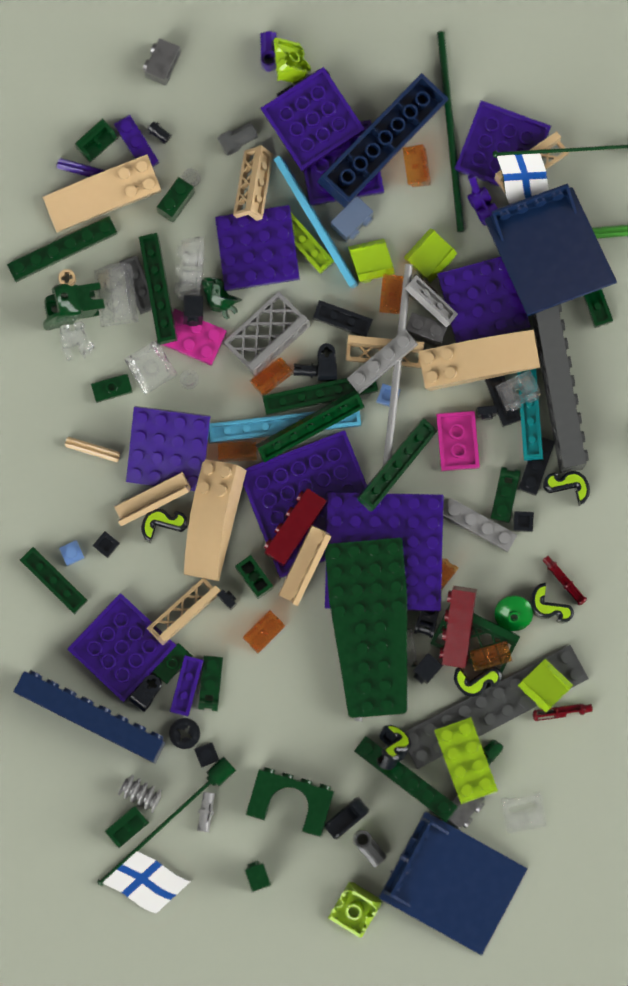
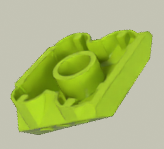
M274 38L277 81L282 80L295 83L296 85L297 82L305 78L307 73L311 71L309 63L303 57L305 52L300 43Z
M430 228L404 256V259L431 283L438 277V273L452 263L457 252L435 230Z
M384 239L348 246L351 262L359 282L368 283L372 279L385 278L395 274Z
M546 659L518 684L522 691L545 712L574 686Z
M348 882L328 918L362 938L381 906L382 900L355 882Z

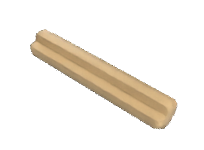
M67 437L65 441V446L70 449L118 462L120 459V452L71 437Z

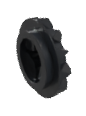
M181 718L171 725L169 737L176 747L189 749L198 743L200 729L192 719ZM190 726L188 733L192 739L185 737L180 741L181 733L177 729L185 730Z

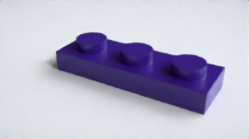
M130 115L114 124L134 159L148 155L152 167L159 164V160Z
M187 655L184 656L170 712L189 717L204 660Z

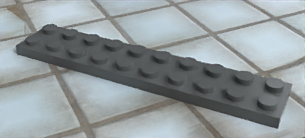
M571 645L544 658L574 685L573 687L589 679ZM544 659L500 681L497 686L485 689L482 694L470 697L405 731L412 744L408 752L417 769L443 756L434 730L471 717L477 735L480 737L537 707L536 703L522 691L518 684Z

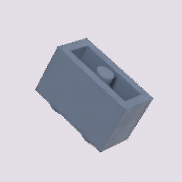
M357 196L331 221L330 227L346 242L349 239L353 240L360 233L358 230L363 225L367 227L372 222L373 210Z

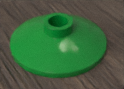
M511 595L497 603L494 615L499 626L509 631H519L531 623L533 609L525 598ZM513 614L517 615L516 618H511L510 616Z

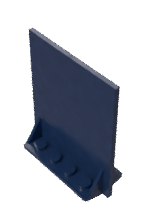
M568 184L492 211L490 217L485 218L486 226L527 316L617 283L573 187H569Z
M424 812L393 871L390 870L391 875L381 891L379 899L482 955L528 868L432 814Z

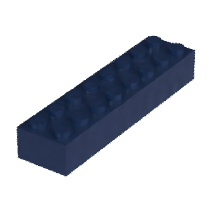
M421 73L320 177L318 183L345 208L444 106L449 98Z
M32 670L29 673L23 672L13 691L14 693L156 764L166 744L163 741L164 737L154 731L149 734L145 732L146 728L136 722L131 725L126 717L118 713L115 717L111 715L112 711L102 705H99L97 708L93 706L94 702L84 696L79 699L74 691L66 687L64 690H61L58 683L47 679L45 682L41 680L43 676Z

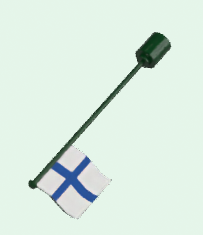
M628 145L510 152L494 151L493 157L497 158L502 171L505 196L510 205L549 190L546 169L540 155L541 153L628 148Z
M223 756L206 772L208 774L206 777L208 782L101 880L98 879V885L103 886L105 884L123 893L140 907L153 913L161 910L191 881L177 876L157 860L138 852V850L210 784L213 786L217 784L220 787L237 770Z

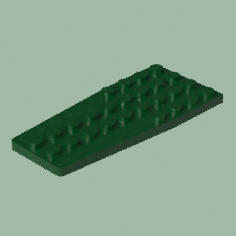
M402 538L328 544L325 549L329 603L348 715L351 718L405 714L408 710L407 587Z

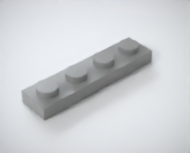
M406 329L403 330L347 378L348 381L361 394L418 346V343Z
M452 498L448 500L443 509L444 518L506 552L509 551L517 534Z

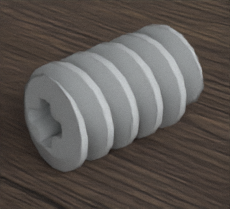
M134 775L126 778L118 795L124 792L125 799L131 795L132 803L138 799V806L145 803L144 809L147 810L152 807L151 813H153L161 798V790L159 789L154 793V786L147 789V782L141 786L140 778L135 782L133 781Z

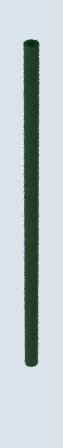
M443 31L437 32L443 94L449 98L444 104L456 225L457 232H464L459 171L455 170L457 151L445 34Z

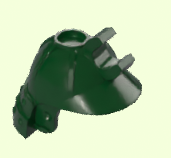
M202 278L201 283L209 308L212 311L222 312L226 320L230 318L227 313L229 309L236 314L238 310L233 305L242 301V299L228 294L225 291L224 281H221V278Z

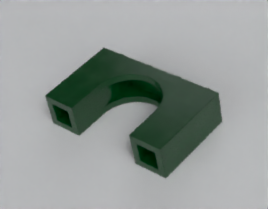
M264 767L263 770L259 769L246 815L265 821L273 795L281 789L294 788L303 793L308 802V812L302 832L321 837L334 791H331V787L320 784L317 787L312 785L313 781L301 778V781L293 779V775L282 773V776L274 774L275 770Z

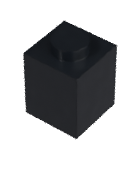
M184 295L183 324L189 326L202 325L203 296Z
M428 653L413 670L415 674L413 677L421 684L423 682L428 684L443 665Z

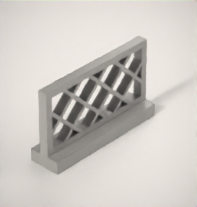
M277 292L223 343L254 376H257L311 325L304 315L280 292ZM280 299L284 303V309H273V304ZM263 313H270V322H259V316ZM273 313H283V322H272ZM286 313H294L298 318L294 322H286ZM248 326H256V335H245L246 328ZM259 326H269V335H259ZM272 326H283V332L279 335H272ZM234 339H242V348H234L230 343ZM245 339H255V348H245ZM258 339H269V344L265 348H258ZM245 351H255V357L250 362L244 358Z

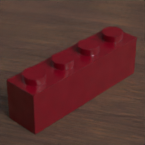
M308 488L305 492H300L296 498L298 503L294 508L292 506L289 508L285 515L287 517L284 524L279 523L274 531L277 533L273 540L270 538L264 546L266 549L265 555L283 567L327 504L325 499Z
M453 586L452 591H448L447 602H450V609H446L444 621H448L447 629L444 628L442 634L445 646L441 647L439 656L440 659H443L442 665L465 668L467 665L477 589Z

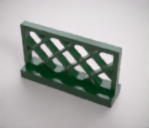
M474 613L472 626H474L476 634L471 635L470 638L477 636L480 647L469 650L470 658L467 659V662L482 670H486L490 667L488 661L499 658L502 674L520 635ZM445 614L430 643L440 649L445 645L435 641L438 635L443 633L441 631L443 625L447 629L446 622L444 621ZM490 634L494 643L482 646L479 635ZM501 642L510 644L509 651L500 655L497 644ZM495 645L498 656L487 659L483 648ZM481 649L485 660L476 662L472 659L471 652ZM506 655L504 661L502 662L501 657Z

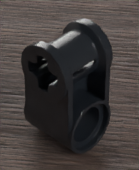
M328 343L322 344L318 350V381L337 380L335 348ZM324 349H328V352L330 353L329 357H325V354H321L324 352Z
M421 611L414 634L421 633L428 635L432 639L439 611L432 615L426 611Z
M155 675L145 677L128 702L142 712H145L162 687L161 679ZM154 679H156V688L151 687L149 689L150 684L148 683V681H153Z

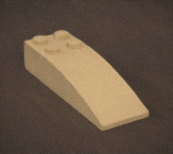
M144 155L48 194L43 199L56 232H60L160 193L162 190L148 155Z
M534 330L474 339L419 351L425 389L429 391L541 368Z
M207 459L202 462L189 519L184 575L214 581L220 580L247 471L239 465Z

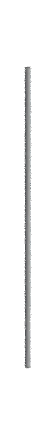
M405 264L397 335L406 329L409 292L405 287L411 281L413 266L411 264ZM402 359L393 368L383 465L392 456ZM363 717L355 718V721H362Z

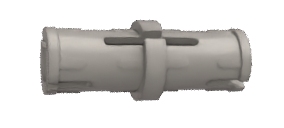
M203 792L201 809L198 811L200 816L197 831L209 832L211 816L214 815L212 810L215 793Z

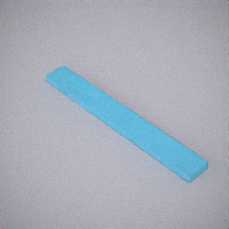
M281 156L276 157L273 160L349 287L354 289L359 286L287 163Z
M360 410L325 430L361 426ZM316 411L210 423L209 441L210 443L270 437Z

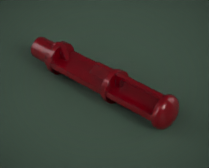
M549 556L545 557L542 561L547 565V570L552 572L564 586V589L576 600L577 605H583L587 597H584L573 584V581H570L557 566V562L552 561Z
M581 703L550 708L553 709L550 712L537 713V711H543V709L534 710L532 716L534 721L566 717L567 713L579 712L580 715H584L587 712H593L592 704L584 705ZM554 715L552 718L538 719V717Z

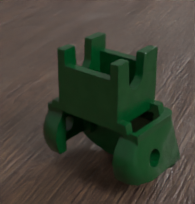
M100 282L74 286L68 284L54 286L52 288V293L54 294L44 299L47 316L43 322L44 329L53 330L73 325L77 319L99 316L98 310L105 309L104 300L91 298L95 297L94 291L101 289ZM52 307H56L58 309L57 313H54L52 311Z

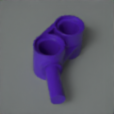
M470 174L468 175V180L472 192L467 195V198L483 226H486L485 218L490 217L492 211L498 209L494 202L490 203L492 199L488 190L484 186L480 188L475 175Z

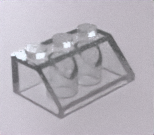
M204 237L184 239L181 241V246L177 248V257H180V264H176V275L179 276V283H175V294H178L179 300H184V295L202 296L201 282L205 254Z
M127 262L106 265L95 270V282H100L101 287L100 290H96L97 299H103L105 309L99 310L101 327L138 322L132 266Z

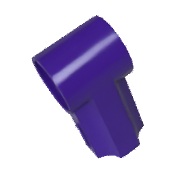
M272 31L260 33L261 66L267 72L276 69L273 39L277 38V33ZM272 58L274 62L267 64L265 59Z

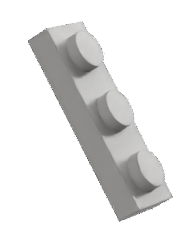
M417 275L405 287L410 295L418 300L445 327L451 324L458 315Z

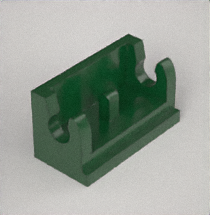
M102 118L75 143V146L91 163L118 137L115 135V131Z
M134 806L106 829L105 833L120 848L148 825L149 822L138 808Z

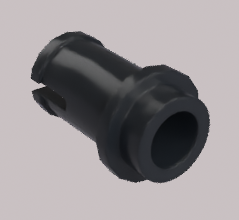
M153 121L147 128V131H149L150 135L153 134L162 141L163 144H166L172 135L160 127V123Z
M311 363V365L294 364L293 375L317 377V365H314V363Z

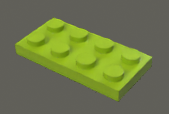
M471 717L434 730L460 804L498 792Z

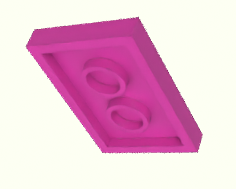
M174 308L173 317L178 341L161 345L212 366L227 330L206 321H202V325L197 326L183 324V312Z
M475 411L436 414L441 472L479 469Z

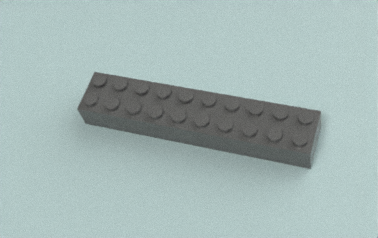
M559 304L532 314L559 472L566 473L583 470L587 461H589L587 450L583 448L585 434L584 431H580L582 418L581 413L577 412L579 402L577 393L574 394L573 392L575 379L574 375H570L572 362L571 357H567L569 346L567 338L563 336L565 323L564 319H560L562 306Z

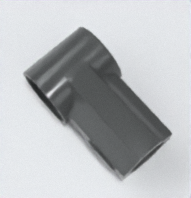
M248 123L233 132L230 130L221 134L218 137V141L226 155H231L240 150L241 146L258 138V135L253 125Z
M361 830L354 834V845L359 848L374 868L387 858V855L367 831ZM360 834L367 836V842L364 845H360L357 842V837Z

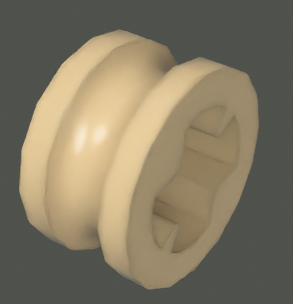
M65 269L60 272L58 277L60 284L73 286L76 283L73 271ZM66 274H69L70 277L72 276V279H69V283H66L65 280L62 281Z

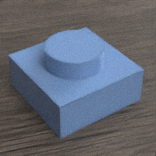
M382 384L376 403L389 407L391 386Z
M77 540L59 548L67 566L85 559Z

